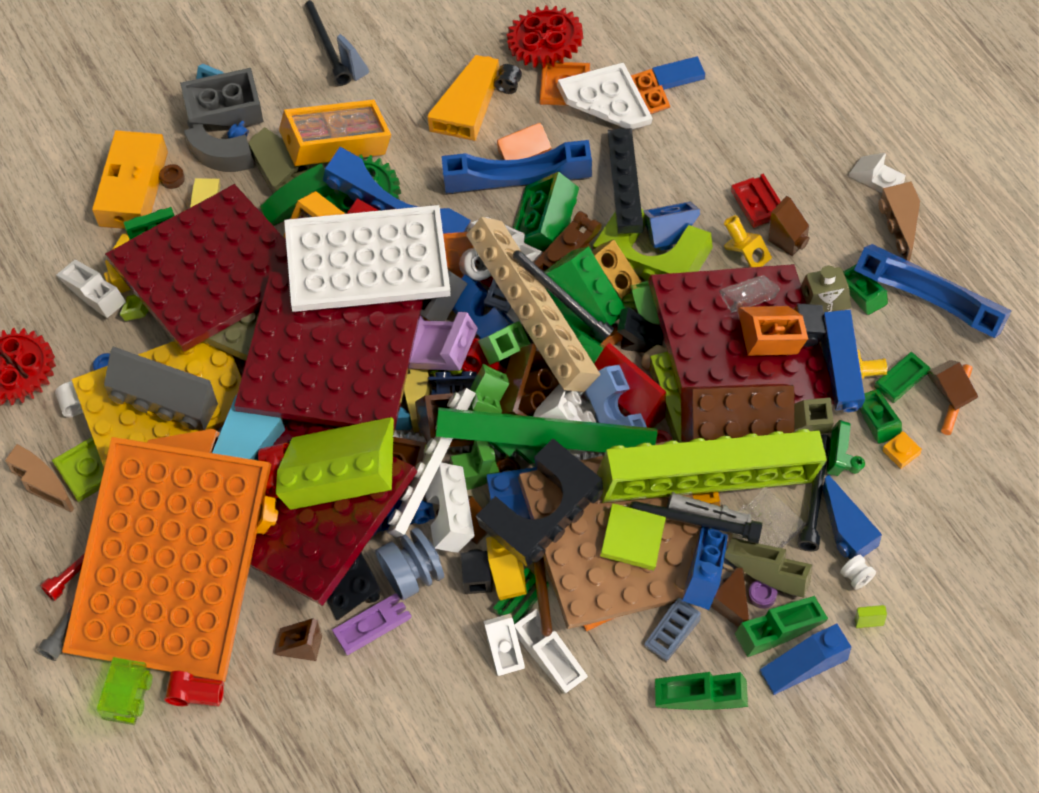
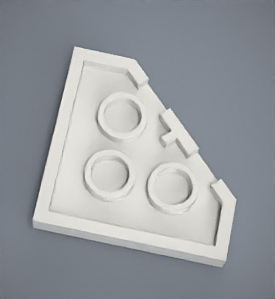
M624 63L558 80L557 87L565 103L571 107L625 129H636L652 123L653 118Z

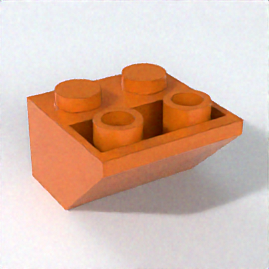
M789 306L738 308L748 356L798 354L808 340L803 315Z

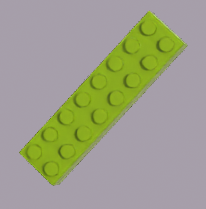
M801 429L794 433L786 434L777 431L764 436L747 434L741 438L723 436L716 440L708 441L698 438L685 443L668 441L663 445L643 443L629 448L614 446L606 450L597 475L602 478L603 494L601 497L602 503L668 497L671 492L679 495L812 483L827 459L820 431Z

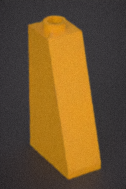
M474 56L429 112V132L476 141L495 89V79L499 76V59L489 56Z

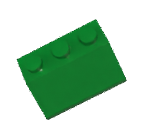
M556 172L525 187L513 229L525 234V244L544 252L571 223V216L577 203L579 187L560 172Z
M589 246L572 250L545 271L554 282L598 321L602 320L604 323L607 321L612 325L620 318L621 310L625 307ZM545 288L568 323L588 336L594 335L590 332L591 328Z

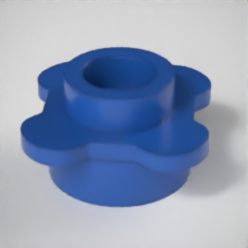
M241 121L239 125L234 124L227 133L228 138L242 135L247 137L249 130L244 127L245 122Z

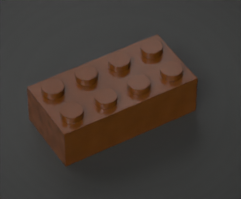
M756 384L681 387L682 442H690L698 438H702L705 441L716 440L723 436L741 438L747 434L764 436L777 431H781L784 434L794 433V385Z

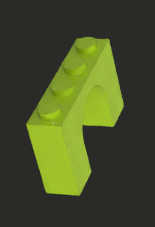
M641 209V210H642V219H643V228H644L645 225H646V223H645V216H644V210ZM615 212L593 245L594 250L600 244L615 240L637 276L648 281L651 275L699 271L713 249L711 232L688 225L677 244L667 253L658 256L640 254L632 248L640 233L618 234Z

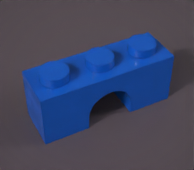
M466 274L461 278L467 285L452 311L456 314L458 312H467L478 328L476 332L479 336L478 339H482L514 323L506 313L496 307H493L488 314L483 316L484 301L488 291L479 281L471 279Z

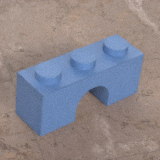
M620 365L608 366L599 370L601 375L585 391V395L591 401L595 410L596 420L599 423L647 427L641 413L625 417L618 409L620 395L630 389Z

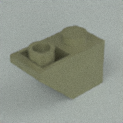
M831 398L809 399L794 403V432L801 429L820 431V434L832 432L834 421Z

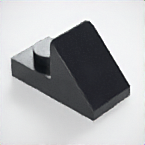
M629 307L621 310L617 332L623 335L621 349L646 353L655 345H662L663 332L659 327L647 321Z

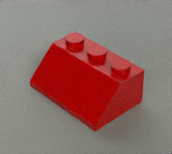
M608 343L594 365L598 371L608 366L620 365L630 388L622 393L618 399L620 413L625 417L641 413L647 428H654L665 418L666 391L611 343Z

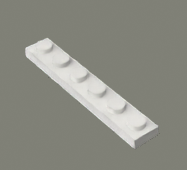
M468 388L458 393L455 392L447 406L450 409L468 410L476 393ZM435 436L434 439H430L424 449L426 456L423 462H419L415 468L418 472L411 486L408 485L400 496L402 503L399 509H395L388 520V524H390L387 531L388 534L395 538L405 535L453 438Z

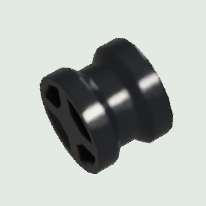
M512 64L501 65L498 70L499 76L496 77L494 86L502 93L513 94L517 91L522 72L517 66Z

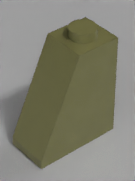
M265 127L259 133L254 134L248 142L252 158L272 194L295 177L311 169L310 164L295 166L283 139Z

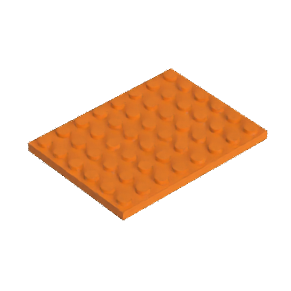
M111 437L62 652L166 672L184 671L191 673L195 677L225 682L271 464L264 461Z

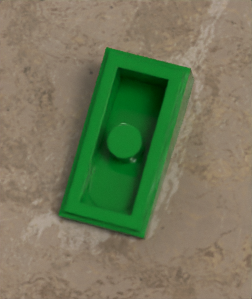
M854 265L843 271L850 296L867 315H870L888 304L887 290L875 280L854 271L856 267Z
M879 389L864 393L865 401L859 410L878 444L892 440L902 432L901 420Z

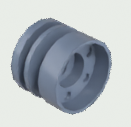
M414 528L410 531L412 541L406 534L400 536L402 550L392 541L375 550L376 557L395 593L403 601L419 592L416 579L420 578L426 586H431L432 579L430 574L436 581L444 578L438 553L419 528Z

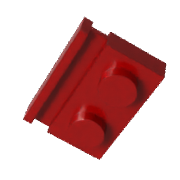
M764 173L758 178L752 177L731 185V193L753 228L770 222L771 212L781 201Z

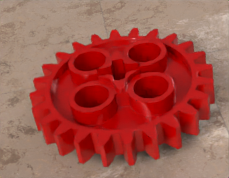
M545 5L544 10L536 7L533 13L527 10V16L519 14L520 21L513 20V26L508 27L507 43L509 50H511V55L516 56L518 62L523 60L525 66L532 62L533 68L538 64H542V67L545 68L547 63L555 67L556 61L564 63V57L572 59L571 52L578 53V47L582 46V40L584 39L582 23H579V17H574L572 11L567 13L566 8L558 11L557 6H554L552 10H549L548 5Z
M12 328L11 333L7 335L5 330H2L0 354L10 364L7 365L5 359L0 357V405L9 400L12 406L15 403V399L18 398L21 403H24L25 396L27 395L34 399L33 392L35 390L42 393L41 385L50 384L47 377L54 376L51 368L56 367L53 360L55 356L49 343L45 342L42 335L37 337L35 331L28 334L26 329L23 328L18 334L15 328ZM19 368L21 374L25 375L28 378H23L16 369Z

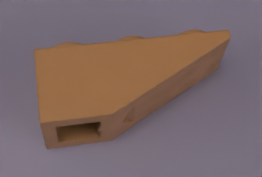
M912 181L883 188L881 199L878 200L880 212L886 215L888 230L896 238L897 251L899 254H903L904 259L909 262L912 255L920 207V199Z

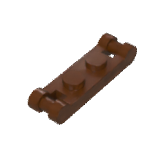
M579 211L574 216L573 221L534 263L541 270L549 269L572 250L586 247L599 233L602 224L597 220H590L586 213ZM582 227L587 229L584 233L579 231Z

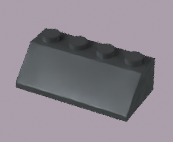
M112 347L104 387L112 401L118 404L128 403L144 413L147 411L153 412L166 421H178L184 427L191 430L196 428L200 430L206 429L218 405L210 380L117 347Z

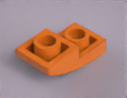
M652 69L631 75L650 114L670 108L663 87L658 85Z

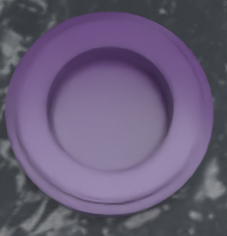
M758 580L752 583L749 589V600L755 607L765 609L775 603L777 589Z

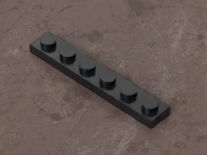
M632 128L608 130L618 234L643 233Z

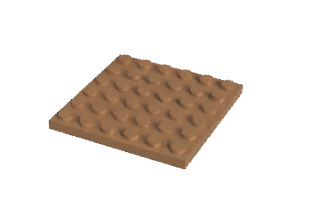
M665 442L657 443L656 445H663ZM604 455L580 461L597 474ZM539 470L519 474V484L531 519H541L551 515L562 501L563 493L560 488ZM692 494L683 495L689 498H693ZM669 496L602 503V497H600L594 504L590 503L584 509L582 517L576 523L571 522L564 529L565 533L556 543L552 542L545 549L546 552L543 555L566 628L571 629L673 604L678 598L683 599L685 583L702 526L665 519L657 563L653 571L600 557L612 503L630 508L631 502L638 501L667 508ZM721 576L719 588H720V587L722 586V584L724 583L722 576Z

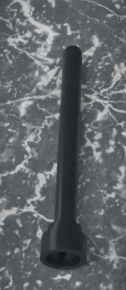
M308 0L305 3V8L333 67L331 77L335 85H347L352 80L350 70L347 66L341 64L314 3Z
M519 250L514 251V260L591 328L590 332L594 334L592 337L596 341L602 343L611 334L614 328L607 321L604 323L602 320L598 321L525 254Z
M823 434L821 439L827 459L830 437L827 434ZM827 461L812 482L806 527L798 536V548L808 552L817 551L820 546L821 537L818 535L819 532L816 528Z
M638 501L630 503V508L663 516L669 520L740 534L742 538L747 539V542L759 543L763 522L751 520V523L745 522V524Z

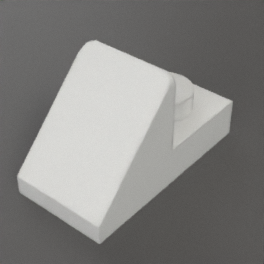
M886 153L862 156L849 173V177L881 193L883 188L904 183L906 175L884 165Z
M511 614L483 621L497 675L500 676L524 669L525 666Z

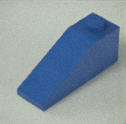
M830 475L826 476L822 490L836 547L844 558L848 557L851 560L857 555L864 557L879 547L882 534Z
M837 623L811 635L761 668L760 673L772 694L775 695L847 661L852 647Z

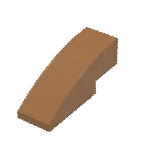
M16 444L5 462L13 474L22 477L21 481L27 492L72 512L74 507L54 472L31 451Z

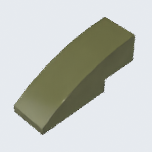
M737 538L731 539L725 552V558L737 568H743V572L772 588L802 598L805 597L811 583L813 564L786 559V549L760 543L755 544Z

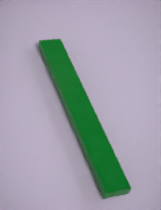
M439 408L436 437L545 447L552 439H555L565 449L605 453L607 449L614 446L629 448L643 443L656 445L657 428Z

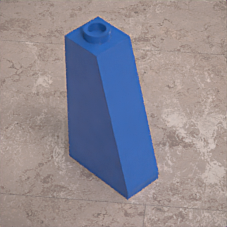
M851 310L824 312L827 333L822 338L821 345L829 372L835 410H843L846 413L855 412L862 408L865 395Z

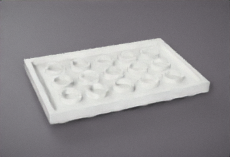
M439 205L284 220L292 312L450 296Z

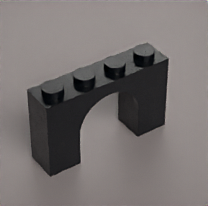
M552 439L534 457L536 469L556 484L563 493L559 507L551 515L541 519L523 518L496 496L476 515L479 526L526 567L532 562H538L545 554V549L552 542L556 543L565 533L564 529L571 522L576 523L582 517L584 509L590 503L594 504L603 494L602 478L555 439Z

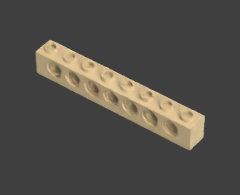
M481 217L466 236L563 390L585 392L601 374L545 287L514 260V251L521 250L503 222Z

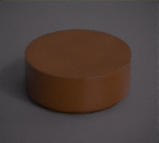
M176 164L163 167L159 173L162 185L168 189L178 188L185 181L183 169Z

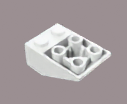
M560 384L541 403L533 416L598 423L595 417V410L585 392L563 390ZM567 449L574 456L583 452L582 450Z

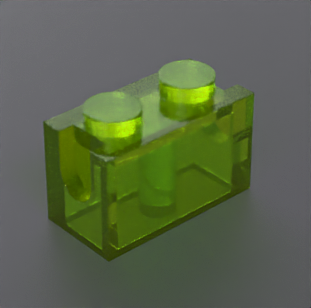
M113 657L96 709L103 720L129 725L136 724L137 717H141L144 711L145 703L143 698L146 690L150 689L153 679L151 672L146 670V663Z

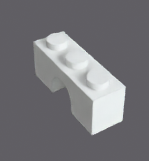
M441 462L426 491L427 502L440 505L438 516L431 524L433 545L435 549L458 553L474 537L464 471L461 466Z

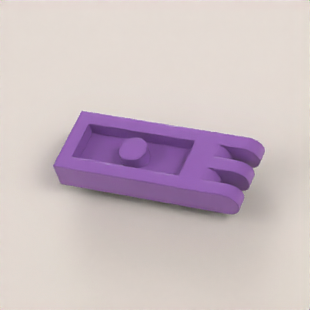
M398 594L391 595L332 629L334 636L347 656L405 623L412 617L409 611L403 612L406 606L403 602L398 603L401 600Z

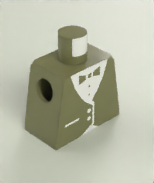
M827 265L821 271L805 275L801 289L806 304L823 305V312L841 311L851 308L849 287L841 267L834 268Z

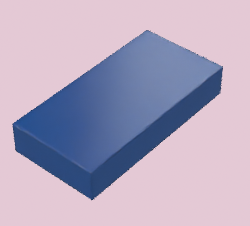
M698 56L652 68L658 85H662L663 90L705 79V72Z

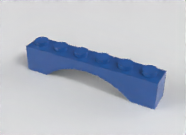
M589 140L564 142L543 154L517 160H491L475 157L467 153L441 156L446 193L526 185L556 172H560L569 180L592 177V157Z
M339 147L325 168L323 181L330 188L344 192L353 201L359 199L379 211L418 207L396 199L383 190L371 177L363 160L342 147ZM450 208L440 209L443 233L467 232L470 219Z
M874 244L864 247L854 271L877 282L899 288L923 298L955 315L970 327L993 338L1001 334L1012 310Z

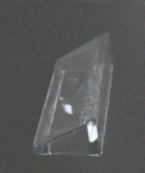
M762 275L723 288L719 292L731 313L738 311L739 307H750L774 299L780 288L769 278Z

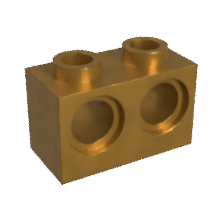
M615 240L600 244L592 251L620 299L631 291L630 285L641 283V280Z

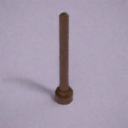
M542 557L538 562L533 563L541 633L543 636L549 637L552 634V623L544 557Z

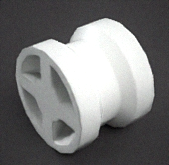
M857 555L843 566L840 573L845 578H849L852 587L858 590L872 580L876 571L865 564V559L862 555Z

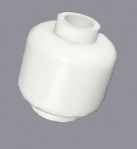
M470 248L462 254L459 266L463 275L466 274L476 281L485 280L491 276L475 248Z

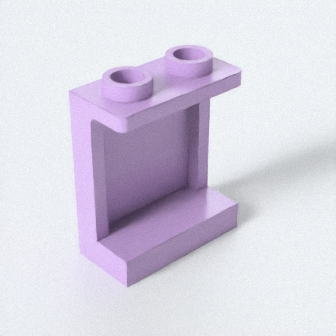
M458 312L454 322L425 321L420 315L409 369L460 371L478 329L467 312Z

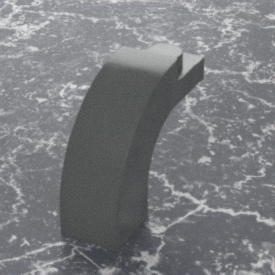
M187 120L189 129L184 130L192 154L200 163L211 169L223 172H238L255 168L246 135L230 139H218L209 135L202 123H191Z

